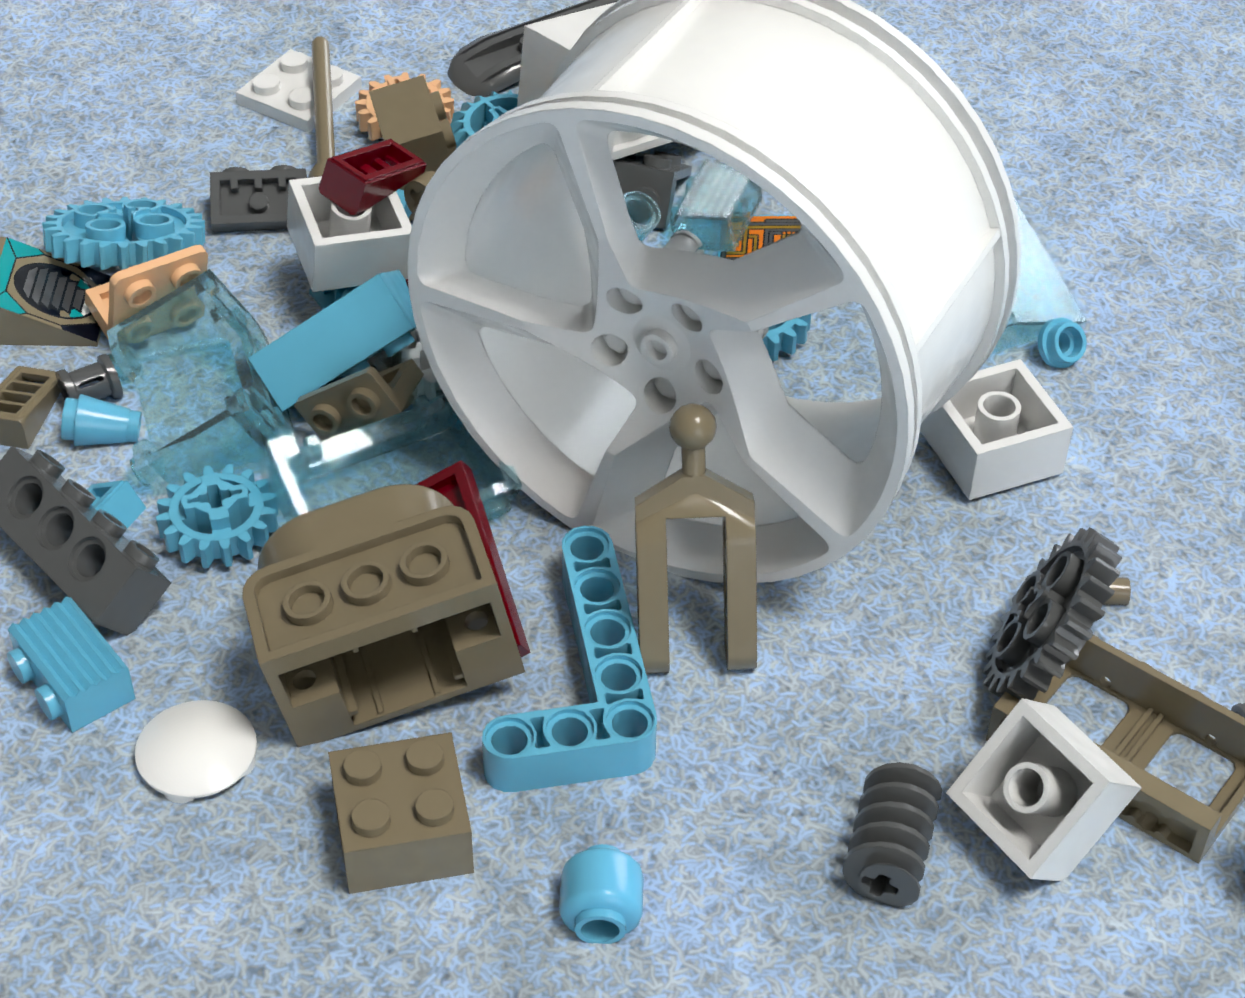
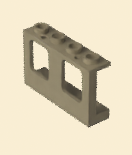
M1093 635L1091 639L1086 641L1079 652V657L1065 664L1063 676L1060 679L1053 676L1047 692L1043 693L1039 690L1033 701L1047 704L1068 678L1079 677L1126 703L1129 711L1102 745L1095 743L1142 787L1118 817L1199 864L1245 801V718L1207 698L1201 692L1181 684L1157 671L1149 664L1133 658ZM1005 692L994 704L986 741L989 740L1020 701L1019 699ZM1172 735H1184L1233 763L1235 771L1209 806L1145 771V768Z

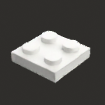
M292 49L288 50L236 91L237 104L309 133L315 128L312 57ZM330 64L334 112L362 89V79L359 75Z

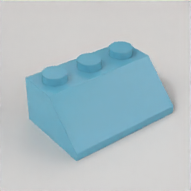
M400 270L377 274L248 357L282 412L293 408L300 396L333 383L339 378L342 379L371 367L367 360L384 350L387 356L391 357L415 342L411 332L417 328L413 317L409 288Z

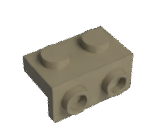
M412 358L381 372H378L374 367H368L300 396L294 406L325 444L403 412L413 402L414 396L412 393L424 376V373Z

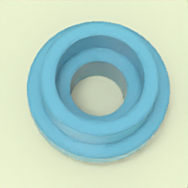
M1061 317L1050 319L1042 326L1038 335V350L1041 358L1047 365L1054 368H1067L1078 361L1085 353L1087 345L1086 335L1077 323L1068 318Z

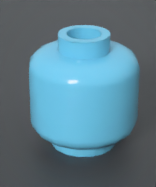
M606 844L594 845L587 850L576 853L565 863L561 874L559 912L563 923L575 932L577 937L587 943L612 944L620 941L625 934L631 932L639 925L643 914L644 877L640 864L630 855L621 852L614 846Z

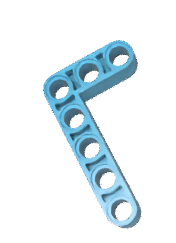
M595 526L576 527L567 532L562 539V583L590 703L504 715L489 722L482 732L483 770L487 783L494 789L503 792H519L630 776L646 771L655 760L657 715L613 542L609 534L601 528Z

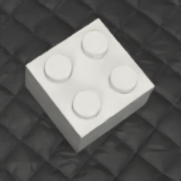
M322 176L289 180L287 229L312 292L360 286L379 273L400 270L405 280L408 279L407 260L412 225L396 191L369 209L351 215L319 192Z
M1018 359L978 370L973 378L955 396L925 418L921 423L920 432L968 500H972L1062 474L1064 472L1073 426L1023 361Z
M1021 698L946 794L1030 879L1062 881L1071 874L1142 787L1056 706Z

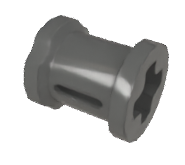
M107 354L97 356L96 363L69 373L65 369L56 371L55 375L64 400L66 397L79 399L80 394L99 400L109 396L114 399L123 397L120 379ZM93 381H99L98 383L92 384L90 386L80 388V386L91 383Z

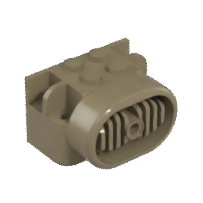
M413 484L384 486L306 512L289 520L279 527L266 541L259 555L257 571L247 579L243 587L242 598L259 666L297 747L329 741L525 672L503 600L474 518L469 511L462 507L454 506L447 497L428 487Z

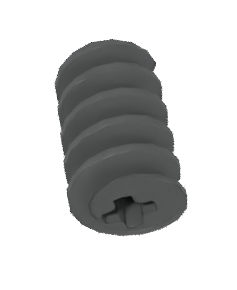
M902 762L887 763L874 768L866 776L863 795L859 801L858 814L854 820L853 834L849 840L848 854L845 856L842 870L847 884L857 894L875 902L894 907L912 905L919 898L921 888L919 881L924 876V861L928 858L930 849L928 841L933 836V821L936 820L939 809L937 801L941 800L943 791L939 781L929 771L916 764Z

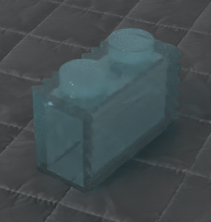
M706 159L696 176L688 178L685 196L681 203L672 206L670 228L673 233L685 230L695 234L703 244L698 249H703L704 251L736 252V247L739 246L742 235L745 234L748 224L753 219L756 208H759V202H762L761 187L725 163L719 162L717 159L713 162Z

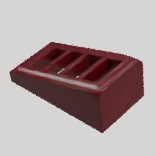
M388 139L328 158L319 184V192L349 214L355 215L374 206L411 180L423 174L427 164L392 139Z

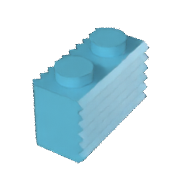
M65 596L61 603L54 602L51 608L44 607L40 614L33 612L30 619L22 618L19 624L12 623L9 627L8 632L13 646V650L7 653L9 664L22 684L32 680L37 686L34 690L35 696L49 720L52 721L61 717L73 733L136 699L129 668L71 597Z

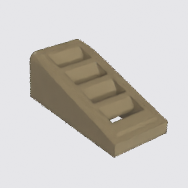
M17 366L0 384V445L23 449L30 448L61 393L55 375L56 371ZM25 380L34 381V382H41V383H44V384L33 383V382H26Z

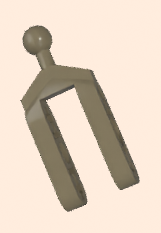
M694 403L681 406L670 419V435L675 443L681 447L682 468L634 498L638 644L646 674L669 673L666 519L723 517V601L727 670L757 668L755 501L753 493L706 468L705 447L713 440L717 424L714 415L709 409Z

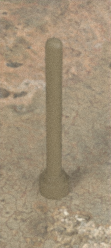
M322 36L314 38L311 44L317 163L309 172L308 178L322 176L327 159L335 156L330 49L328 40Z

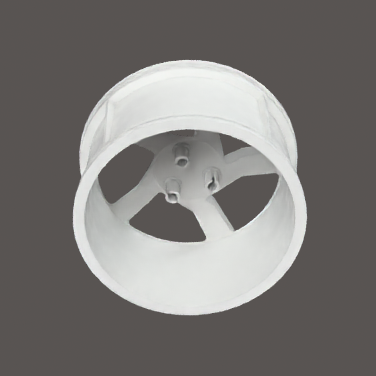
M619 0L605 10L583 32L558 66L547 91L539 99L532 100L505 112L468 137L440 165L427 184L415 212L409 238L407 260L408 286L413 317L425 355L449 404L470 435L503 473L538 505L572 529L580 526H595L603 529L609 534L616 551L636 558L634 498L682 468L681 447L675 443L669 431L671 417L681 406L690 403L703 405L709 409L715 417L717 429L713 440L705 447L706 468L753 493L755 501L757 583H766L799 577L829 565L846 555L862 542L883 518L910 468L918 444L921 423L929 414L947 403L973 378L990 357L1007 327L1016 301L1021 274V236L1018 212L1009 178L997 148L981 119L960 89L932 58L906 35L873 12L851 0ZM612 131L641 133L671 140L704 152L732 167L773 196L800 221L801 229L797 233L734 260L704 254L703 249H698L703 245L701 240L695 234L685 230L675 232L663 248L649 247L639 240L630 219L609 149L608 134ZM848 302L860 303L870 326L877 350L882 397L855 402H820L785 396L772 360L763 342L769 327ZM723 517L666 519L667 571L686 578L723 583Z

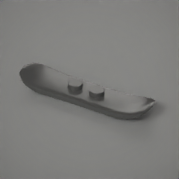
M586 0L556 12L481 36L459 49L451 60L447 74L452 83L468 95L485 97L491 95L492 91L498 92L520 80L524 25L603 6L619 0Z

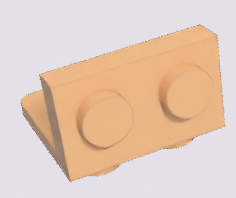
M194 245L120 270L111 276L108 283L85 290V304L111 345L114 346L128 340L142 339L151 332L176 323H187L197 315L202 314L204 311L208 253L202 245Z

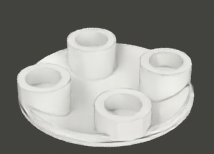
M210 700L184 702L162 711L144 727L135 746L136 766L143 780L153 789L163 793L169 801L187 803L195 798L221 792L251 773L256 762V733L249 719L230 705Z

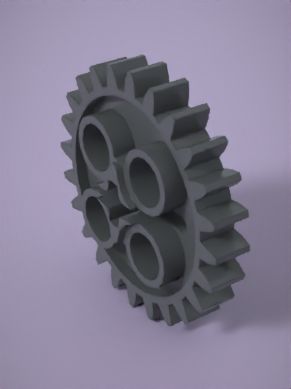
M1090 527L1087 531L1080 528L1075 536L1069 533L1062 546L1056 543L1047 561L1043 558L1039 561L1037 571H1034L1025 578L1016 595L1013 596L1011 610L1001 617L1000 620L1004 623L1002 628L991 638L996 644L986 654L985 658L989 662L982 671L987 676L983 684L989 687L988 691L998 697L1007 692L1019 700L1021 698L1034 700L1039 690L1043 693L1047 692L1053 676L1059 679L1063 676L1065 664L1071 660H1076L1086 641L1092 638L1093 632L1091 627L1093 623L1104 617L1106 612L1101 609L1103 603L1114 595L1115 591L1109 586L1120 575V571L1115 569L1122 560V557L1117 554L1120 549L1119 546Z

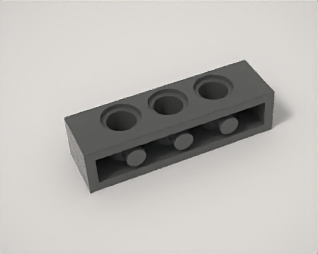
M11 446L0 460V528L68 597L74 600L78 607L95 624L126 636L136 631L172 583L155 567L159 562V558L137 541L131 540L129 542L123 536L127 530L126 526L110 513L102 509L97 511L92 506L96 499L95 496L71 479L66 481L61 476L65 468L56 459L41 450H37L34 455H31Z

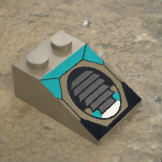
M0 237V345L98 347L102 329L85 304V290L108 283L111 276L89 267L83 268L78 263L66 264L64 263V258L54 259L51 253L8 237Z

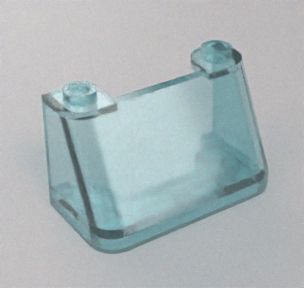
M208 269L107 330L112 352L108 356L117 371L118 377L122 381L129 379L139 391L149 440L142 439L133 445L134 457L130 459V466L137 479L144 486L152 485L162 491L166 490L168 484L183 486L184 473L189 472L196 478L203 476L204 466L207 465L212 467L214 473H222L227 464H233L234 474L240 475L247 469L257 472L282 467L300 456V447L289 410L281 411L248 357L269 345L267 337L255 318L211 269Z
M426 395L415 399L411 410L322 441H318L316 434L305 437L303 447L297 445L293 433L267 441L260 468L262 478H266L268 481L270 493L276 494L278 509L286 522L306 512L377 488L397 484L415 485L460 460L472 469L488 521L508 513L512 509L510 502L518 495L522 487L514 466L506 465L499 460L498 467L467 431L445 395L435 397L429 402Z

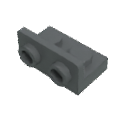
M278 165L270 170L249 171L242 167H230L223 170V172H210V218L212 231L235 232L287 229L289 180L307 178L306 168L297 169L290 165Z

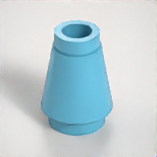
M80 394L79 399L66 397L62 414L61 439L74 441V446L127 442L138 443L142 412Z

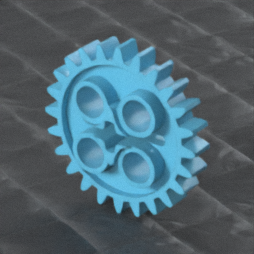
M122 197L120 201H112L111 199L103 198L101 203L85 200L82 205H67V210H54V215H47L46 222H42L45 251L52 252V258L54 259L64 258V263L66 264L81 261V267L83 268L95 266L100 267L101 270H106L110 267L119 266L123 270L194 245H202L204 247L203 243H206L205 220H202V214L195 213L194 208H182V203L166 205V200L164 199L156 201L143 197L130 200L128 197Z

